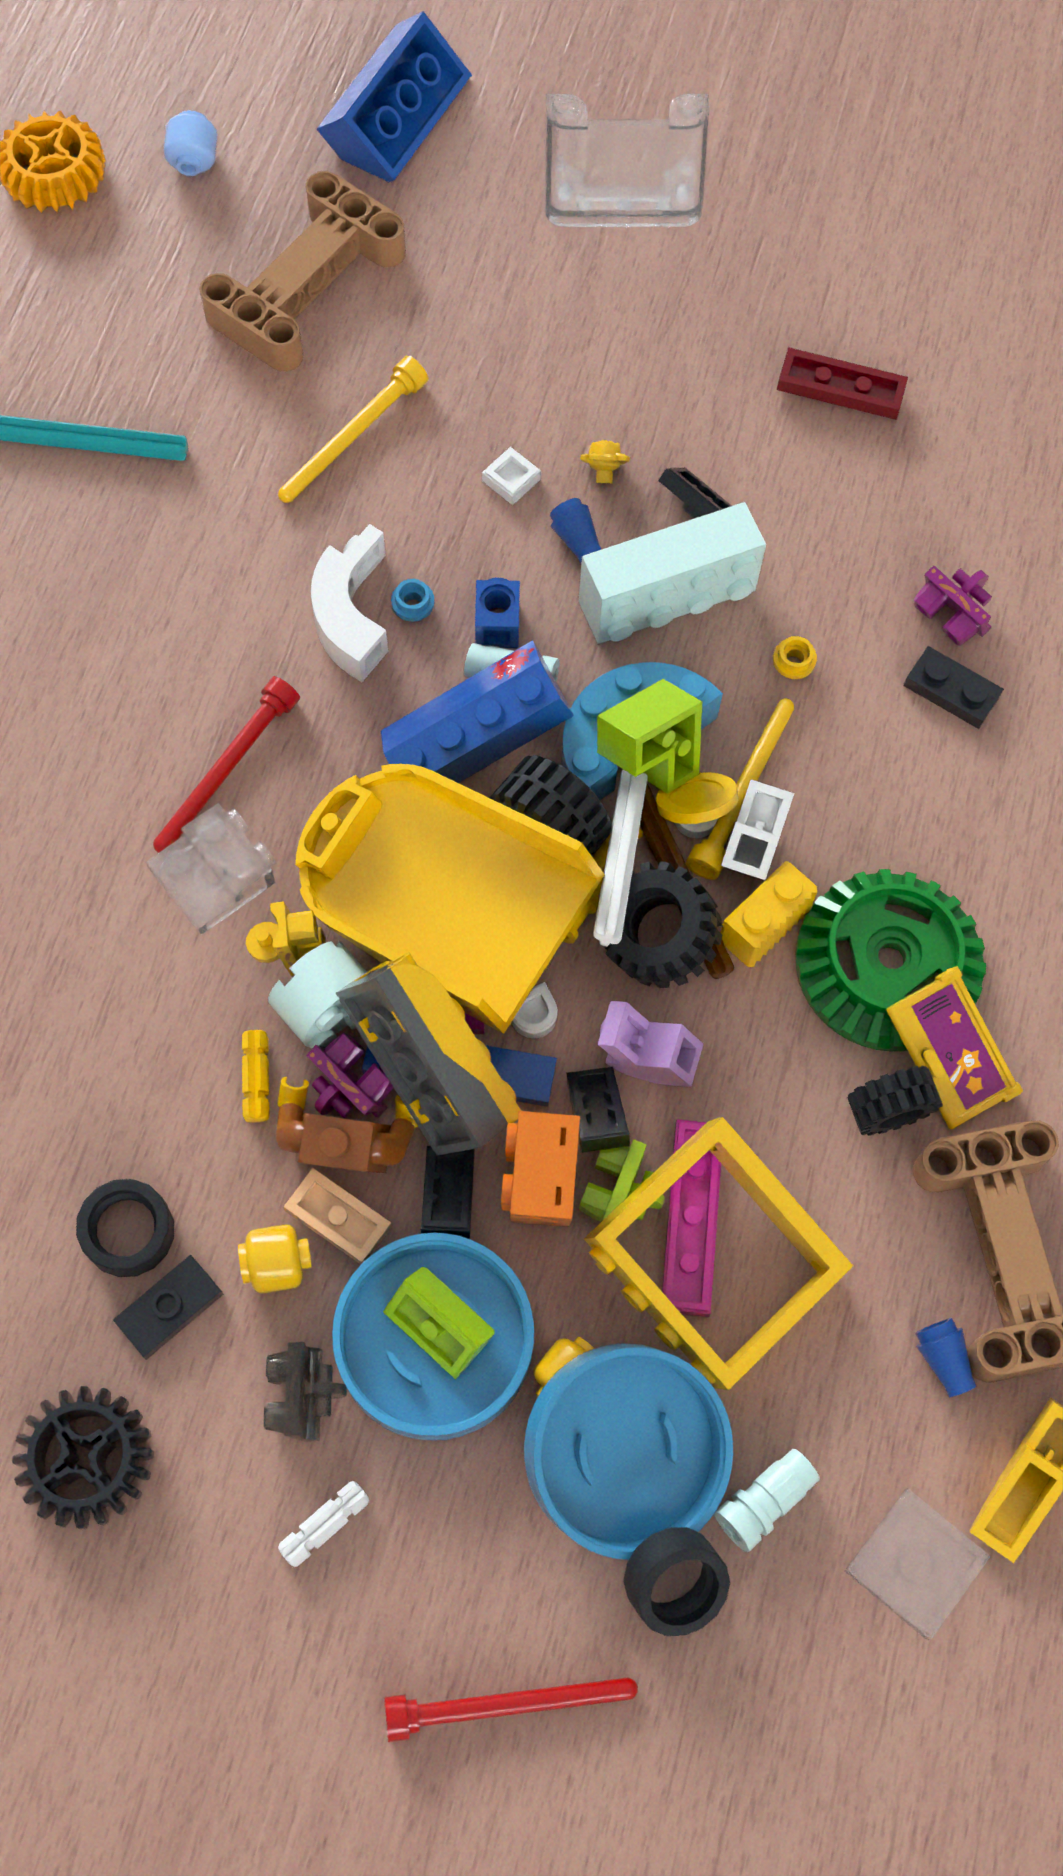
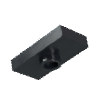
M686 467L666 468L658 480L684 502L683 509L694 518L732 506Z
M613 1066L566 1073L573 1114L580 1116L579 1142L582 1153L630 1146L629 1130Z
M427 1146L421 1234L446 1233L470 1239L475 1149L437 1156L432 1147Z
M190 1254L115 1317L113 1321L147 1360L219 1299L223 1292Z

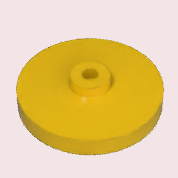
M711 772L699 773V775L668 794L660 789L656 795L659 814L668 821L680 824H697L720 818L729 813L736 806L739 799L737 785L733 779L723 774Z

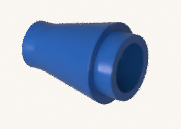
M579 498L564 501L551 511L550 517L553 521L551 528L575 554L580 564L582 563V556L602 550L589 507L582 504Z
M953 1318L934 1323L916 1332L920 1342L916 1346L945 1387L949 1397L963 1394L977 1386L972 1376L963 1329L956 1327Z

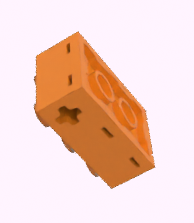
M519 1111L518 1124H507L506 1162H514V1173L503 1174L501 1208L502 1211H510L511 1222L569 1227L573 1215L580 1116Z

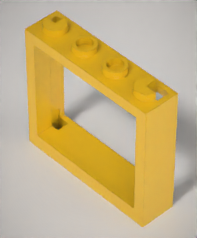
M723 1117L709 1120L584 1238L586 1243L592 1248L588 1253L596 1261L595 1265L606 1275L613 1272L625 1286L621 1293L628 1303L640 1313L646 1310L658 1323L654 1328L658 1337L673 1351L679 1347L691 1361L690 1365L696 1368L714 1388L729 1390L853 1267L852 1263ZM709 1150L817 1272L726 1363L721 1360L616 1240L629 1225Z

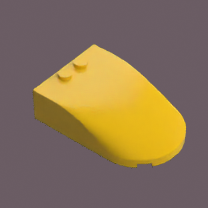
M388 764L381 766L382 771L369 774L360 779L357 775L348 778L334 788L318 804L301 833L295 865L299 868L301 883L299 890L306 905L310 910H313L314 915L329 929L381 963L385 961L391 962L410 952L417 965L433 974L447 990L450 997L458 1001L464 1013L504 1034L605 874L582 842L424 767L410 764Z

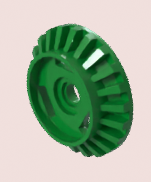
M879 869L875 874L866 875L865 872L854 874L847 881H838L831 886L828 892L823 896L820 895L813 903L811 910L803 921L796 943L795 964L797 977L810 1007L837 1034L853 1043L874 1050L889 1052L908 1051L886 1008L904 999L936 972L941 974L949 968L958 966L962 973L961 978L975 1004L983 989L982 983L986 974V963H984L983 959L985 946L983 939L978 938L975 927L977 924L972 915L967 916L960 908L961 902L954 895L952 897L947 896L940 890L941 885L932 880L926 883L916 879L917 874L906 871L903 875L892 874L891 869ZM890 904L909 908L929 920V923L925 924L884 909L885 905ZM848 940L857 980H849L842 970L836 941ZM884 948L896 949L903 957V965L896 969L885 967L879 960V951Z

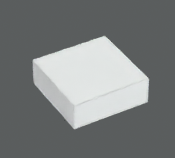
M512 447L508 448L482 472V481L511 505H514L541 480V470Z

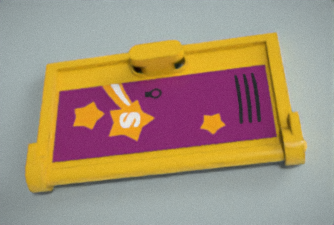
M958 966L947 969L945 972L934 977V982L886 1008L915 1066H918V1068L926 1066L929 1068L931 1075H933L932 1078L943 1103L939 1111L949 1130L956 1128L1001 1101L1008 1102L1023 1092L1020 1083L1016 1082L969 994L961 978L962 973ZM925 1049H928V1050H926V1051L923 1053V1057H924V1058H922V1056H921L922 1051L925 1050Z

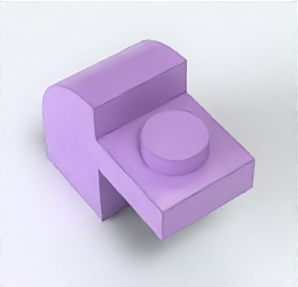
M622 1001L610 1002L606 1018L601 1024L600 1038L597 1044L608 1053L605 1063L610 1067L613 1066L615 1070L656 1084L692 1087L703 1048V1043L682 1024L649 1022L628 1002Z

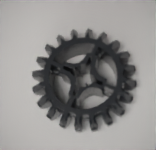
M81 1386L78 1391L77 1402H74L70 1392L63 1390L59 1392L61 1407L56 1409L48 1400H44L40 1404L41 1409L47 1415L42 1421L32 1415L26 1417V1423L35 1430L31 1437L25 1434H18L16 1437V1442L24 1447H28L27 1453L14 1455L12 1463L17 1466L27 1467L28 1470L14 1478L15 1484L20 1487L33 1485L23 1496L24 1502L32 1505L41 1501L37 1515L43 1519H47L56 1511L55 1524L60 1527H66L74 1514L76 1527L87 1529L90 1521V1512L93 1513L94 1519L98 1524L105 1525L109 1519L106 1507L111 1506L116 1513L123 1515L127 1512V1508L120 1498L125 1493L134 1499H139L142 1495V1492L131 1484L135 1477L142 1480L150 1479L151 1472L143 1467H139L138 1463L139 1461L153 1459L154 1451L150 1448L138 1447V1444L151 1438L152 1434L148 1428L133 1430L141 1422L143 1415L138 1410L125 1414L129 1401L123 1396L115 1399L110 1405L111 1392L108 1389L101 1388L93 1401L91 1389L87 1386ZM95 1416L105 1418L113 1424L105 1431L98 1429L90 1435L81 1436L72 1428L69 1422L82 1417ZM56 1436L61 1445V1453L58 1460L49 1467L51 1473L47 1475L45 1469L46 1453L51 1440ZM121 1439L123 1446L122 1462L118 1473L111 1482V1477L106 1470V1460L108 1455L117 1448L115 1442ZM72 1441L90 1451L88 1458L91 1463L89 1465L95 1473L76 1464L79 1461V1456L76 1453L78 1449ZM86 1478L99 1492L94 1496L76 1500L62 1498L56 1493L55 1489L63 1483L69 1485L77 1479Z

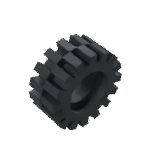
M918 1066L910 1067L906 1071L900 1069L891 1075L887 1073L880 1076L878 1080L866 1082V1086L855 1088L854 1092L849 1093L847 1097L861 1135L867 1134L868 1136L876 1133H886L890 1129L897 1130L906 1124L911 1125L916 1123V1120L924 1119L930 1116V1113L937 1112L943 1106L930 1070L926 1066L919 1068Z

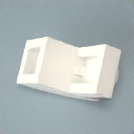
M750 780L721 866L766 880L794 793Z

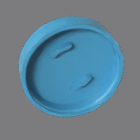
M446 1233L417 1234L396 1240L382 1247L367 1258L353 1273L345 1285L336 1307L332 1331L333 1351L340 1376L349 1394L362 1411L373 1421L396 1434L408 1438L431 1441L448 1440L470 1434L486 1426L496 1419L515 1399L526 1379L531 1364L534 1346L533 1314L526 1291L520 1280L506 1262L482 1244L458 1235ZM421 1267L429 1269L495 1331L491 1340L457 1379H454L383 1313V1310L403 1281Z
M631 1343L611 1344L591 1349L575 1357L559 1369L547 1382L534 1403L528 1419L524 1441V1461L529 1485L537 1503L548 1519L559 1530L579 1545L594 1553L610 1558L629 1560L636 1547L654 1533L671 1527H687L699 1532L706 1525L721 1503L729 1483L733 1463V1437L728 1414L723 1402L710 1382L696 1368L677 1356L653 1347Z

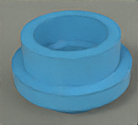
M404 580L392 593V609L403 620L411 622L423 620L433 611L434 594L430 587L421 580ZM409 600H417L420 602L416 605L406 604Z

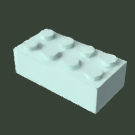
M743 502L582 556L579 604L598 644L609 640L621 641L628 638L635 631L650 626L653 628L662 627L671 622L673 618L688 613L700 614L710 609L714 604L729 599L732 601L741 600L753 591H756L766 543L746 503Z

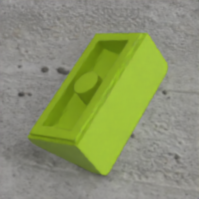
M421 1267L408 1276L383 1310L385 1315L454 1379H457L495 1334L494 1329L426 1267Z

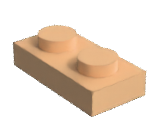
M314 1168L311 1169L283 1206L288 1214L359 1264H362L373 1254L392 1228L390 1221Z

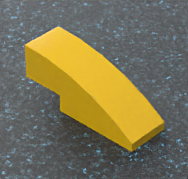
M1050 1397L1030 1427L969 1530L971 1534L1012 1563H1015L1063 1492V1405Z

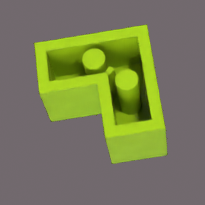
M662 679L597 715V753L634 777L642 773L647 774L648 782L668 794L699 775L702 701L667 680Z

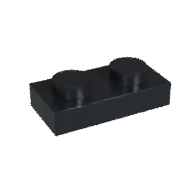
M927 646L906 677L903 685L977 729L981 727L1004 690L1002 687L930 646Z

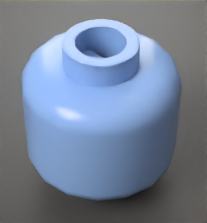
M183 111L172 117L167 123L165 131L164 156L167 162L177 169L179 173L186 176H195L209 170L213 166L217 146V130L206 116L197 111Z

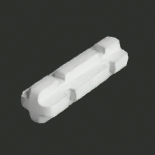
M351 1481L337 1492L339 1497L335 1501L329 1499L299 1526L301 1530L296 1535L292 1532L279 1544L278 1549L291 1566H299L311 1555L309 1551L314 1546L318 1549L349 1522L347 1517L351 1513L356 1515L368 1505L369 1498L358 1483Z

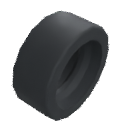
M117 1179L97 1187L84 1200L76 1219V1236L83 1253L101 1271L117 1277L139 1276L154 1269L167 1256L174 1239V1219L163 1197L149 1184L135 1179ZM123 1200H133L142 1203L151 1211L154 1219V1233L150 1242L142 1251L131 1256H117L108 1253L101 1246L97 1237V1224L101 1215L111 1205Z
M671 1527L650 1535L636 1547L626 1565L624 1585L627 1598L640 1618L652 1631L665 1636H685L702 1629L718 1615L727 1600L730 1578L727 1565L702 1533L687 1527ZM684 1560L701 1561L700 1577L694 1587L684 1596L671 1602H654L651 1600L653 1586L659 1576L670 1566Z

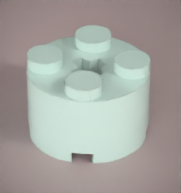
M330 941L314 948L294 963L289 969L295 976L286 986L278 980L269 994L268 1003L305 1046L311 1049L315 1045L326 1048L336 1039V1034L347 1025L351 1029L356 1028L335 993L367 971L342 942L338 941L336 947Z

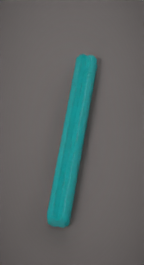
M0 415L1 441L183 461L187 457L188 441L187 437L183 435Z

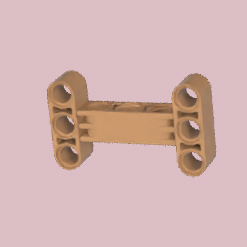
M330 171L315 172L306 181L308 212L313 223L254 281L246 287L231 276L224 273H215L208 275L200 283L199 291L207 323L278 371L287 372L294 370L303 361L300 328L294 319L359 254L382 267L397 266L405 258V230L402 218L391 209Z
M1030 1120L934 1140L924 1148L913 1166V1176L917 1184L924 1190L944 1192L964 1188L1004 1326L1003 1328L984 1333L968 1347L967 1352L972 1375L983 1382H997L1063 1368V1310L1022 1177L1039 1171L1058 1150L1059 1141L1055 1130L1049 1124L1040 1120ZM1022 1139L1034 1141L1040 1149V1156L1028 1154L1022 1146ZM975 1148H984L992 1153L995 1165L988 1166L980 1162L976 1156ZM938 1157L944 1160L949 1167V1174L940 1175L933 1171L929 1165V1158ZM1032 1335H1039L1047 1340L1051 1351L1049 1358L1039 1356L1034 1351L1031 1344ZM984 1345H992L1000 1350L1003 1356L1002 1368L993 1367L986 1362L983 1356Z

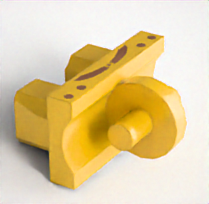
M284 901L270 903V911L278 924L273 922L256 924L246 936V947L249 954L261 963H271L280 958L289 974L294 976L289 968L305 954L326 943L325 933L322 927H318L313 910L290 913Z

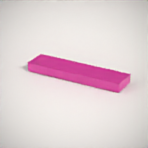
M677 1119L675 1123L673 1154L707 1122ZM710 1150L670 1187L662 1292L683 1315L709 1317L711 1314L721 1163Z

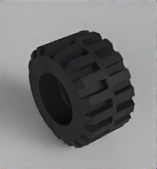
M526 756L489 797L582 842L591 856L611 834V819L596 794L574 773L560 764L541 756Z
M650 862L640 864L641 872L635 873L632 871L622 939L618 944H609L608 947L603 946L607 950L605 953L632 979L635 978L641 984L650 986L651 983H655L659 988H669L670 981H675L679 986L688 983L687 974L693 972L698 977L705 971L700 966L705 959L712 963L717 955L713 951L712 946L713 944L721 945L722 934L717 929L718 926H722L721 915L716 910L718 906L708 891L696 877H692L688 870L680 866L675 870L667 862H660L658 869ZM664 904H674L681 907V926L669 942L657 947L640 946L638 940L639 926L644 916L650 910Z

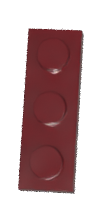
M788 347L777 390L897 420L908 377Z

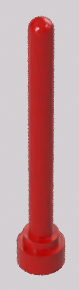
M273 676L261 690L263 695L259 700L261 706L153 842L155 851L163 854L172 848L275 716L281 717L283 713H290L300 700V695L290 684L276 676Z
M620 1678L417 1704V1699L406 1700V1695L384 1697L388 1742L410 1740L409 1734L420 1733L419 1727L631 1700L637 1695L638 1686L631 1678Z

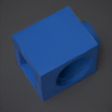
M500 577L476 580V644L488 647L491 645L500 648L519 649L520 581H509ZM494 608H501L505 611L502 613H493L490 610Z

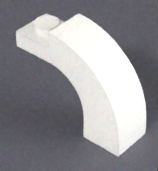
M371 524L359 536L354 535L347 542L343 554L329 545L316 565L311 584L314 620L322 646L341 669L361 683L388 653L386 630L361 614L352 603V598L357 588L385 557L384 534Z

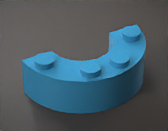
M643 662L625 665L606 672L591 682L579 694L570 708L574 716L565 721L561 766L579 777L601 800L615 790L618 766L597 753V715L654 683L665 679L702 701L701 729H703L718 718L723 693L699 674L672 664Z

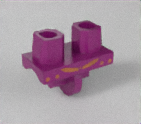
M934 565L924 574L926 584L914 598V606L929 619L945 604L956 614L942 627L943 632L958 646L962 645L976 633L983 637L991 629V625L988 623L991 616L972 600V598H975L982 606H985L992 599V596L983 589L989 577L987 574L979 570L970 577L960 568L954 573L952 579L961 588L955 585Z
M342 1033L326 1048L315 1045L306 1055L333 1082L330 1085L323 1076H319L314 1080L312 1087L320 1094L314 1108L321 1115H326L335 1109L345 1119L354 1110L345 1100L347 1097L364 1115L372 1113L375 1117L379 1118L388 1108L382 1101L387 1097L393 1085L379 1064L374 1063L361 1078L350 1069L366 1051L351 1035Z

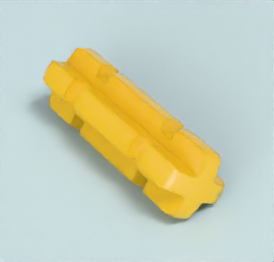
M248 1030L242 1034L243 1054H246L242 1056V1093L246 1097L242 1100V1115L246 1122H265L270 1117L268 1098H266L269 1096L268 1055H265L269 1052V1038L264 1030Z

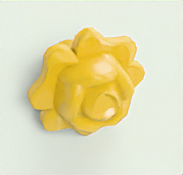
M600 440L593 442L590 445L588 454L580 455V460L589 463V466L596 470V483H613V471L618 469L621 464L630 462V457L621 453L619 443Z

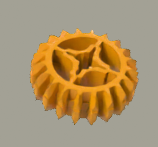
M44 110L42 116L34 118L28 113V120L22 123L14 120V130H4V138L0 141V181L13 200H20L26 209L33 205L41 213L47 207H52L56 213H58L59 207L68 205L73 209L74 201L87 202L88 192H98V182L104 180V163L106 160L100 139L97 137L96 132L92 131L88 122H80L76 114L66 118L62 111L59 110L54 116H49ZM75 153L78 157L74 158L72 155ZM25 164L29 166L27 170L24 169Z

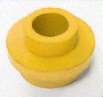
M792 636L781 641L776 646L773 654V664L776 670L784 677L790 679H801L808 676L814 670L817 662V654L814 647L807 639L800 636ZM797 657L801 663L791 662L787 658Z

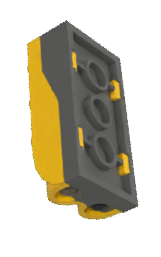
M410 952L391 962L385 961L335 993L437 1156L481 1148L506 1129L508 1123H513L518 1119V1113L521 1110L516 1103L515 1092L506 1081L501 1079L491 1063V1055L488 1048L474 1036L465 1021L463 1008L458 1001L450 997L447 990L433 974L417 965Z

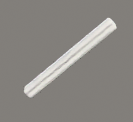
M625 770L621 772L604 869L605 876L602 881L593 936L600 940L599 944L606 947L609 944H618L622 939L648 777L645 773L634 777Z

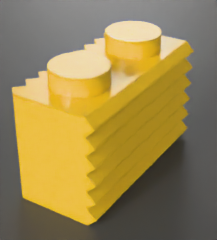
M785 861L723 921L720 933L722 934L724 946L747 967H754L756 961H761L762 955H767L768 950L773 949L774 944L779 943L780 938L785 937L787 931H791L793 925H797L799 919H803L805 913L811 910L817 895V886L790 862Z

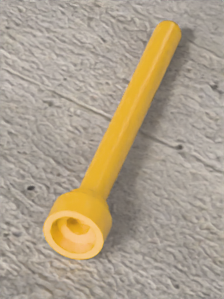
M405 356L393 367V374L390 376L391 382L279 489L278 497L282 502L290 503L402 394L416 393L428 382L427 372L416 359L411 356Z
M788 698L781 699L774 709L736 783L739 798L736 806L729 813L718 818L708 839H703L699 844L693 846L685 863L694 874L709 880H715L719 877L723 869L721 865L726 852L724 845L734 828L735 822H737L750 780L758 781L794 711L792 700Z

